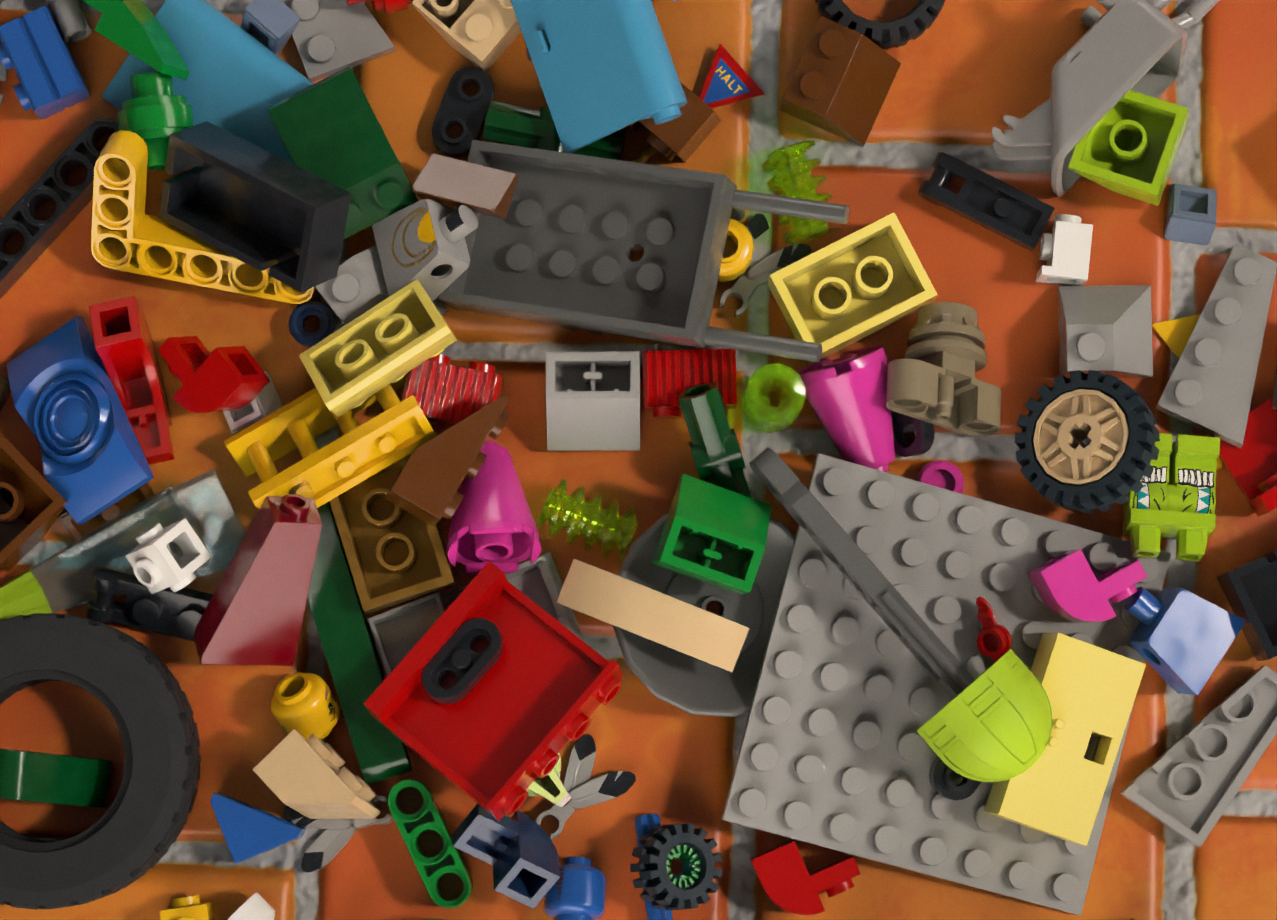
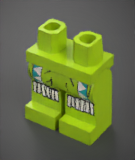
M1159 433L1160 441L1155 442V446L1159 449L1157 460L1151 459L1150 465L1154 470L1150 478L1143 476L1140 480L1144 485L1138 493L1131 490L1127 494L1130 500L1123 504V534L1130 535L1133 557H1158L1160 554V537L1176 538V559L1199 562L1205 554L1207 539L1215 529L1217 458L1220 454V437L1178 434L1172 444V434Z

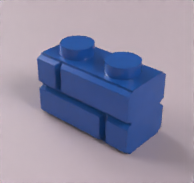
M42 6L23 15L21 18H16L0 26V60L6 70L14 68L20 80V83L13 86L25 111L33 108V111L40 119H45L63 111L66 107L74 106L89 99L91 95L67 43L63 39L54 15L47 6Z

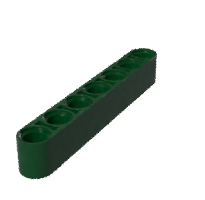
M328 501L317 508L322 521V528L307 598L365 783L370 785L412 771V766L405 743L377 721L363 704L385 680L333 511Z

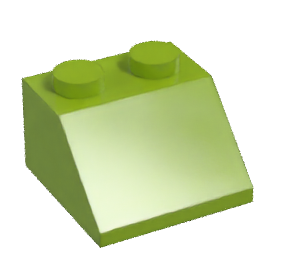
M1129 90L1076 144L1068 169L1115 193L1158 206L1189 121L1188 108Z

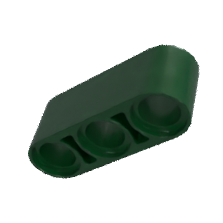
M0 748V798L106 808L113 761Z

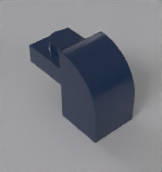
M476 804L452 834L453 847L493 865L495 891L533 909L560 878L559 857L552 840L535 821L518 810L511 818L504 815L498 821L479 804Z

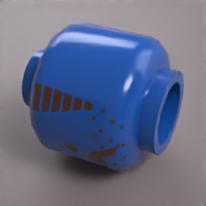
M576 856L563 858V865H559L560 878L544 896V911L554 920L599 919L605 911L606 876L601 870L592 867L591 860L588 858Z

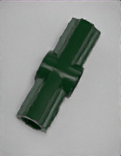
M491 100L484 125L483 141L564 152L549 107H541L539 110ZM622 128L571 154L621 160L626 129Z
M701 383L688 387L685 391L678 394V400L692 440L689 441V445L700 480L752 498L743 471L746 466L734 428L730 429L726 410L716 383Z

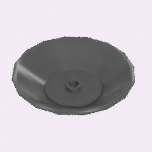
M665 514L633 542L618 576L703 610H706V606L710 601H715L721 608L719 616L746 626L750 630L732 673L613 625L625 663L653 696L691 715L735 717L747 713L751 708L795 536L784 523L770 517L766 547L751 592L738 595L651 564L668 514Z

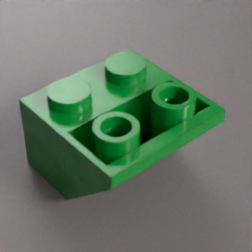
M681 474L651 564L738 595L750 593L766 547L772 505L695 477Z

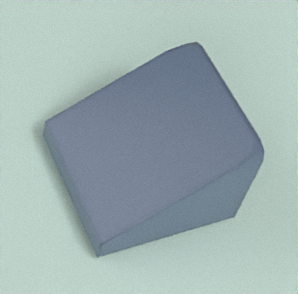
M254 0L244 10L241 28L279 56L296 29L300 18L281 0Z
M1171 183L1164 238L1172 241L1208 245L1216 226L1217 190Z

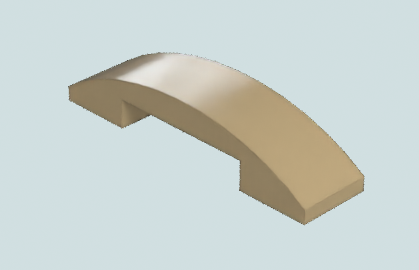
M573 559L556 602L732 673L750 630L746 626L577 559Z

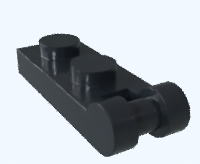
M938 152L932 163L935 170L929 181H923L918 195L928 202L943 206L1033 251L1055 208L949 154ZM951 177L964 182L958 194L946 189Z
M97 569L93 571L91 587L95 592L94 597L88 601L86 617L92 621L101 623L115 622L194 641L195 627L213 594L185 587L174 593L168 587L151 594L148 588L135 575L110 569ZM113 593L125 594V603L113 601Z

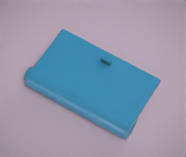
M165 0L155 18L170 36L190 71L186 80L173 76L172 79L174 95L185 96L187 104L192 106L194 125L208 121L295 165L266 108L314 83L206 0ZM129 54L102 94V97L121 111V103L132 99L130 76L158 71L134 55Z
M511 0L565 153H572L638 120L653 118L655 124H662L682 115L680 108L688 102L651 0Z

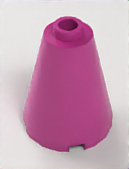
M882 345L868 346L845 352L843 357L834 360L827 358L797 371L796 374L800 388L843 460L888 472V463L895 460L892 411L886 407L888 363L887 354H885Z
M485 441L480 452L487 455L485 461L474 479L472 480L465 476L457 490L464 497L452 516L446 546L447 556L450 564L454 567L456 566V561L464 564L466 573L477 575L490 561L502 570L504 574H510L519 571V562L530 557L531 565L538 559L541 553V538L509 451L496 442Z

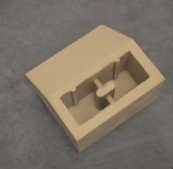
M413 0L412 6L452 48L475 67L485 72L490 69L522 32L511 0Z
M293 729L253 769L285 805L309 819H375L381 813L371 802L376 796L375 792L358 775L354 776L345 766L340 769L346 763L345 760L327 742L324 744L314 733L306 738Z

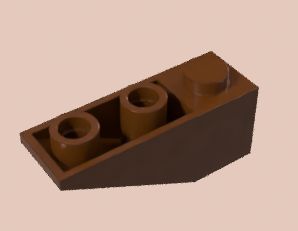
M505 395L499 397L416 448L405 461L385 499L431 526H434L442 516L450 520L464 495L457 492L465 476L473 480L487 457L486 454L480 452L487 437L490 436L496 440L509 419L510 415L503 412L510 398Z

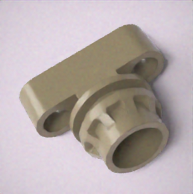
M936 302L924 305L917 310L916 324L907 336L908 348L905 351V359H897L888 363L886 407L889 410L969 436L987 437L1000 432L1001 389L998 386L975 379V372L983 369L987 363V354L984 351L986 338L978 327V313L974 308L955 302Z

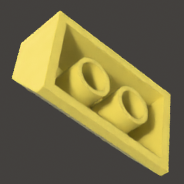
M416 279L301 353L299 357L325 405L332 413L339 417L350 409L362 405L367 398L390 383L399 381L407 372L424 361L439 355L457 339L419 280Z

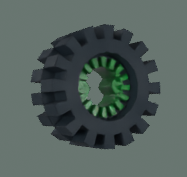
M690 823L667 824L649 829L650 834L640 837L638 841L644 847L633 849L631 856L639 858V863L630 864V872H639L640 878L633 880L635 888H645L640 894L644 901H653L651 906L657 909L697 908L698 904H705L710 900L707 893H716L719 885L712 882L713 878H722L723 870L715 869V862L722 861L721 853L712 854L711 849L716 847L717 843L714 838L704 839L708 834L705 829L695 828V824ZM680 858L683 867L681 875L669 873L671 871V868H668V865H671L669 860Z

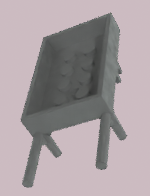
M472 140L468 162L515 173L518 175V180L505 220L474 212L478 219V228L465 237L471 260L469 268L439 295V300L454 309L555 324L566 330L576 331V329H581L596 335H602V332L694 346L699 350L723 347L805 361H820L822 355V344L711 327L709 326L730 218L741 221L745 217V210L847 224L850 213L849 205L736 190L737 186L724 174ZM640 250H644L643 257L639 261L634 262L635 254Z

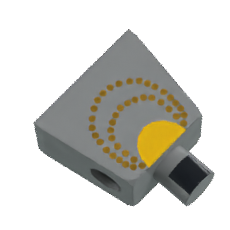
M422 199L372 225L388 296L418 279L431 300L434 301L469 268L471 260L465 237L476 230L479 225L475 213L469 207L461 205L454 209L430 199Z

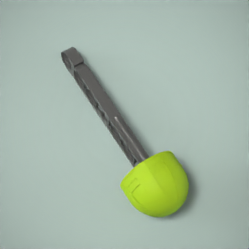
M767 447L749 462L750 467L760 481L782 503L794 520L952 699L917 730L919 735L939 758L956 773L981 782L1008 780L1032 767L1041 757L1049 742L1052 731V709L1042 684L1012 649L974 679L771 448Z

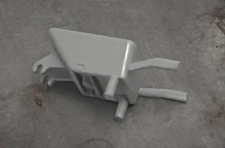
M1096 0L1108 11L1103 15L1091 5L1081 15L1080 20L1090 29L1052 68L1050 99L1022 119L1005 115L1003 121L1011 129H1006L1004 134L999 128H992V137L995 140L992 145L995 155L1007 161L1051 159L1052 190L1058 197L1064 195L1082 177L1068 169L1076 144L1129 90L1159 98L1174 83L1183 70L1188 35L1184 29L1197 24L1220 0H1194L1184 10V13L1172 19L1160 10L1174 0Z

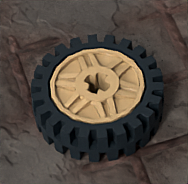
M1081 370L1070 372L1071 378H1066L1063 375L1054 378V386L1051 388L1044 384L1037 390L1041 397L1037 401L1030 398L1025 405L1029 413L1027 416L1020 414L1017 423L1022 428V432L1015 433L1014 443L1020 448L1019 451H1015L1016 458L1023 466L1020 470L1031 483L1030 485L1054 504L1073 512L1079 510L1083 513H1094V509L1104 512L1113 509L1112 503L1114 502L1122 505L1130 500L1127 494L1131 490L1138 493L1144 485L1140 482L1142 477L1150 478L1154 470L1150 465L1151 459L1157 460L1159 449L1155 446V442L1160 441L1159 431L1154 426L1157 422L1154 414L1142 397L1117 377L1108 373L1104 375L1100 371L1089 370L1088 374ZM1086 437H1089L1092 441L1085 447L1082 442Z

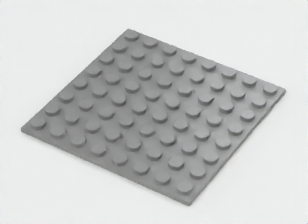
M817 454L808 490L974 679L994 663L993 658L983 655L977 647V636L983 628L981 621L977 619L978 608L976 599L978 597L985 598L991 605L998 624L1004 626L1011 635L1012 645L1010 649L1029 670H1031L1042 634L1058 632L1144 663L1145 659L1130 643V637L1141 621L1124 609L1127 598L1112 604L1110 598L1108 599L1116 614V617L1100 622L1068 621L1057 616L1044 604L1028 572L1066 551L1081 549L1095 577L1102 575L1123 562L1139 560L1148 577L1136 583L1135 586L1136 588L1143 587L1153 596L1157 597L1163 588L1171 553L1160 550V554L1156 558L1133 557L1130 541L824 454ZM798 524L721 820L1081 916L1132 709L1087 846L1071 843L984 812L993 782H981L976 791L963 800H951L941 797L933 790L929 780L930 767L938 755L919 735L917 730L952 699ZM1091 734L1084 758L1087 760L1096 737L1094 734ZM953 770L951 771L950 780L954 785H959L963 781L964 776Z

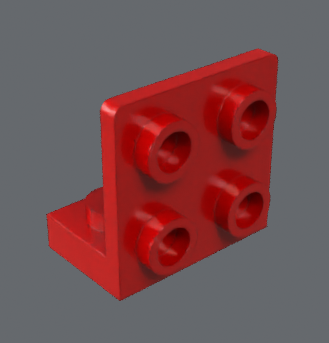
M1273 397L1249 412L1241 448L1220 439L1219 458L1258 517L1277 508V410L1272 409Z

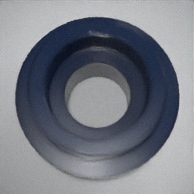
M307 301L299 304L292 311L289 318L291 335L298 343L306 347L314 346L335 331L336 323L332 311L325 304L318 301ZM310 317H317L321 320L319 330L313 333L307 332L304 328L306 320Z

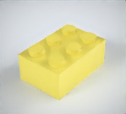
M895 212L770 274L767 283L795 339L822 344L821 359L916 312L920 307L933 303L938 295ZM807 361L809 365L815 363L812 361Z

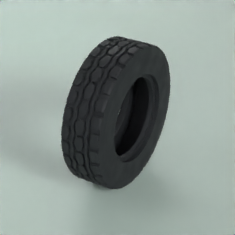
M57 613L19 615L0 620V705L14 693L37 683L66 681L84 688L98 698L114 717L123 739L125 769L119 792L110 808L94 825L76 836L61 841L38 840L16 832L0 820V904L34 910L71 907L95 901L116 893L122 888H126L145 875L169 851L168 849L171 844L177 840L187 822L188 813H191L198 790L196 789L197 780H200L201 756H199L198 748L200 747L197 723H194L192 716L194 713L185 692L181 690L180 683L167 665L163 664L159 657L144 644L112 626L89 619Z

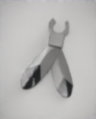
M756 214L747 225L754 244L751 264L735 285L722 294L719 302V308L724 307L725 300L729 297H737L741 301L742 307L735 311V319L745 313L748 300L756 290V287L768 283L770 274L810 255L812 252L809 245L792 244L766 257L770 228L763 214Z
M590 734L582 736L574 745L570 754L564 786L572 800L564 808L555 804L550 810L542 812L536 819L538 825H540L541 820L545 816H554L558 820V830L550 834V839L556 838L561 834L564 823L576 809L593 806L626 793L636 781V776L628 771L611 772L589 781L596 756L595 741Z
M375 796L371 802L376 806L380 802L387 803L388 798ZM289 806L284 809L286 818L296 825L325 829L304 853L301 869L306 873L315 872L329 864L350 841L357 829L374 824L387 825L394 820L393 816L389 814L382 819H309Z

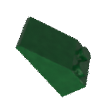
M350 66L266 108L295 165L351 193L343 239L419 201L417 196L411 192L412 186Z

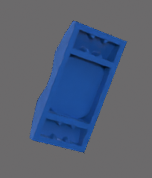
M74 317L7 363L8 380L14 407L36 438L41 450L44 476L68 502L65 508L77 524L86 523L154 478L111 379L108 377L103 361L95 348L94 341L83 317Z

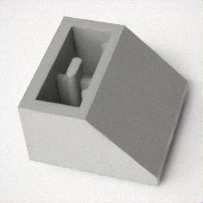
M640 351L546 352L547 451H640Z

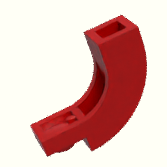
M132 296L89 306L95 348L103 361L108 377L111 379L148 465L174 460L175 455L170 431L172 421L164 382L151 334L136 297Z

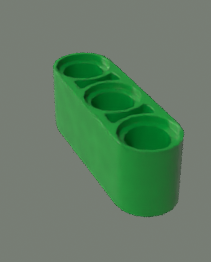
M407 779L398 782L392 787L388 796L389 810L430 897L437 905L450 909L459 907L470 897L473 890V881L459 849L453 847L452 834L434 795L427 784L420 780ZM406 787H415L423 796V806L415 814H407L399 807V795ZM428 829L438 832L444 842L442 851L434 857L423 854L418 846L420 835ZM445 873H455L462 879L464 889L459 898L447 899L439 892L438 883L441 876Z

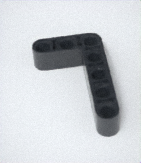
M103 117L90 123L0 220V298L7 293L93 199L94 166L101 153L98 150V144L104 135L119 131L117 121ZM77 167L87 168V178L81 185L75 187L68 186L67 177L70 171ZM45 201H55L56 211L54 215L48 220H37L36 211L39 205ZM13 235H23L25 242L22 250L17 254L7 255L5 252L7 240Z

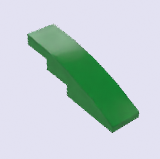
M82 0L102 13L94 29L95 31L158 72L183 80L187 79L190 74L188 67L168 33L142 0Z

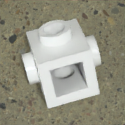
M186 518L164 528L159 522L150 526L136 537L139 545L125 556L132 565L136 578L148 588L151 594L170 587L173 593L182 589L197 577L194 571L212 557Z

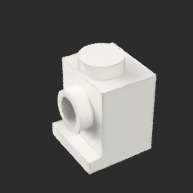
M1068 214L1054 215L1050 233H1043L1041 237L1039 259L1047 261V263L1042 265L1037 271L1035 282L1082 286L1088 280L1093 225L1081 223L1082 218L1079 216Z

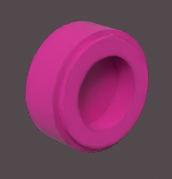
M938 460L927 464L917 477L919 482L961 494L964 489V479L961 471L948 461Z

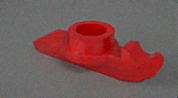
M978 597L976 599L978 608L977 619L981 621L983 628L977 636V647L983 655L993 658L995 663L1010 650L1012 645L1011 635L1004 626L998 624L988 601L983 597Z

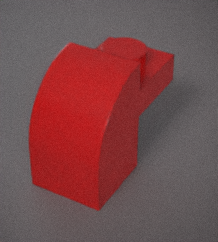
M198 336L168 337L158 349L168 363L170 373L183 384L173 398L183 408L192 412L210 413L243 408L253 401L270 382V379L245 346L217 347L210 354Z
M790 840L750 858L758 880L767 896L782 909L799 915H814L824 912L825 909L818 893L826 890L828 897H832L854 887L851 878L861 874L853 856H847L808 873L794 840Z

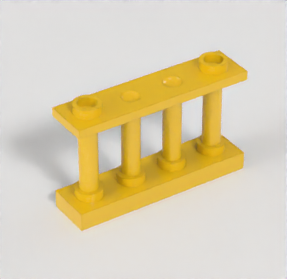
M402 378L397 382L390 383L367 398L362 405L350 409L339 417L327 408L315 387L224 440L227 449L246 478L257 472L262 482L248 491L258 511L266 496L283 497L288 494L313 498L318 508L409 455L416 448L436 437V433L414 396L412 395L400 402L395 391L405 385L404 379ZM379 401L384 412L359 425L354 415ZM338 424L343 436L319 449L313 438ZM297 448L303 459L278 473L273 462Z

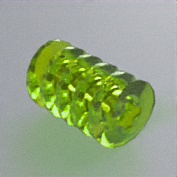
M815 141L798 142L777 149L768 155L770 158L762 164V171L767 175H775L767 182L769 191L781 192L778 196L827 202L832 198L831 193H817L816 188L827 180L826 176L811 175L810 172L821 163L820 158L805 157V153L815 147ZM785 215L778 217L779 225L792 227L784 234V240L788 244L808 243L840 230V228H828L827 221Z
M780 363L767 364L757 369L749 378L743 398V411L748 422L756 429L767 433L781 432L790 427L798 418L806 397L805 385L800 375L791 367ZM769 391L778 392L777 397L780 400L778 407L770 406V399L767 397Z
M562 478L551 488L536 527L538 530L546 521H549V536L553 538L563 528H566V543L573 544L580 535H584V550L590 551L599 541L601 542V557L607 558L617 548L619 549L618 564L622 565L639 522L636 521L637 508L631 505L623 515H619V500L614 498L604 509L602 508V494L600 492H596L588 502L584 501V486L579 485L569 495L567 494V479Z

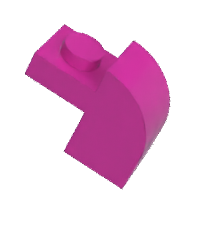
M1081 549L1066 551L1028 572L1044 604L1057 616L1072 622H1100L1116 617L1108 599L1110 598L1112 604L1128 598L1138 591L1135 584L1148 577L1139 560L1123 562L1102 575L1095 577Z

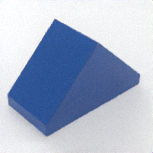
M221 792L214 793L210 801L235 864L303 837L306 828L300 825H296Z

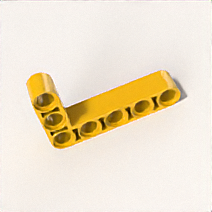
M120 130L108 138L94 166L91 251L98 263L114 270L291 304H302L313 296L315 286L300 292L269 276L270 268L260 271L158 218V216L145 214L148 163L147 145L139 135L131 131Z

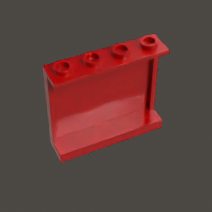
M489 561L363 704L377 721L495 819L500 821L506 813L511 815L522 806L528 796L527 788L538 776L544 778L553 770L560 758L557 753L569 740L574 742L583 735L591 722L589 716L600 703L607 705L614 699L621 689L622 682L620 680L623 678V674L619 664L614 659L609 662L508 582L504 572ZM474 618H483L491 621L498 628L504 642V649L500 659L461 701L448 705L434 701L428 695L422 683V672L425 665L464 622ZM485 640L477 641L473 646V651L476 653L485 651L488 647V642ZM448 675L444 677L441 681V687H452L456 682V676Z

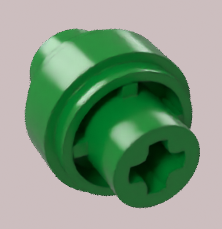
M160 72L130 76L132 99L122 102V110L117 113L119 131H131L144 140L148 149L147 171L165 170L170 134L194 126L192 106L187 104L185 96L174 95L172 76Z

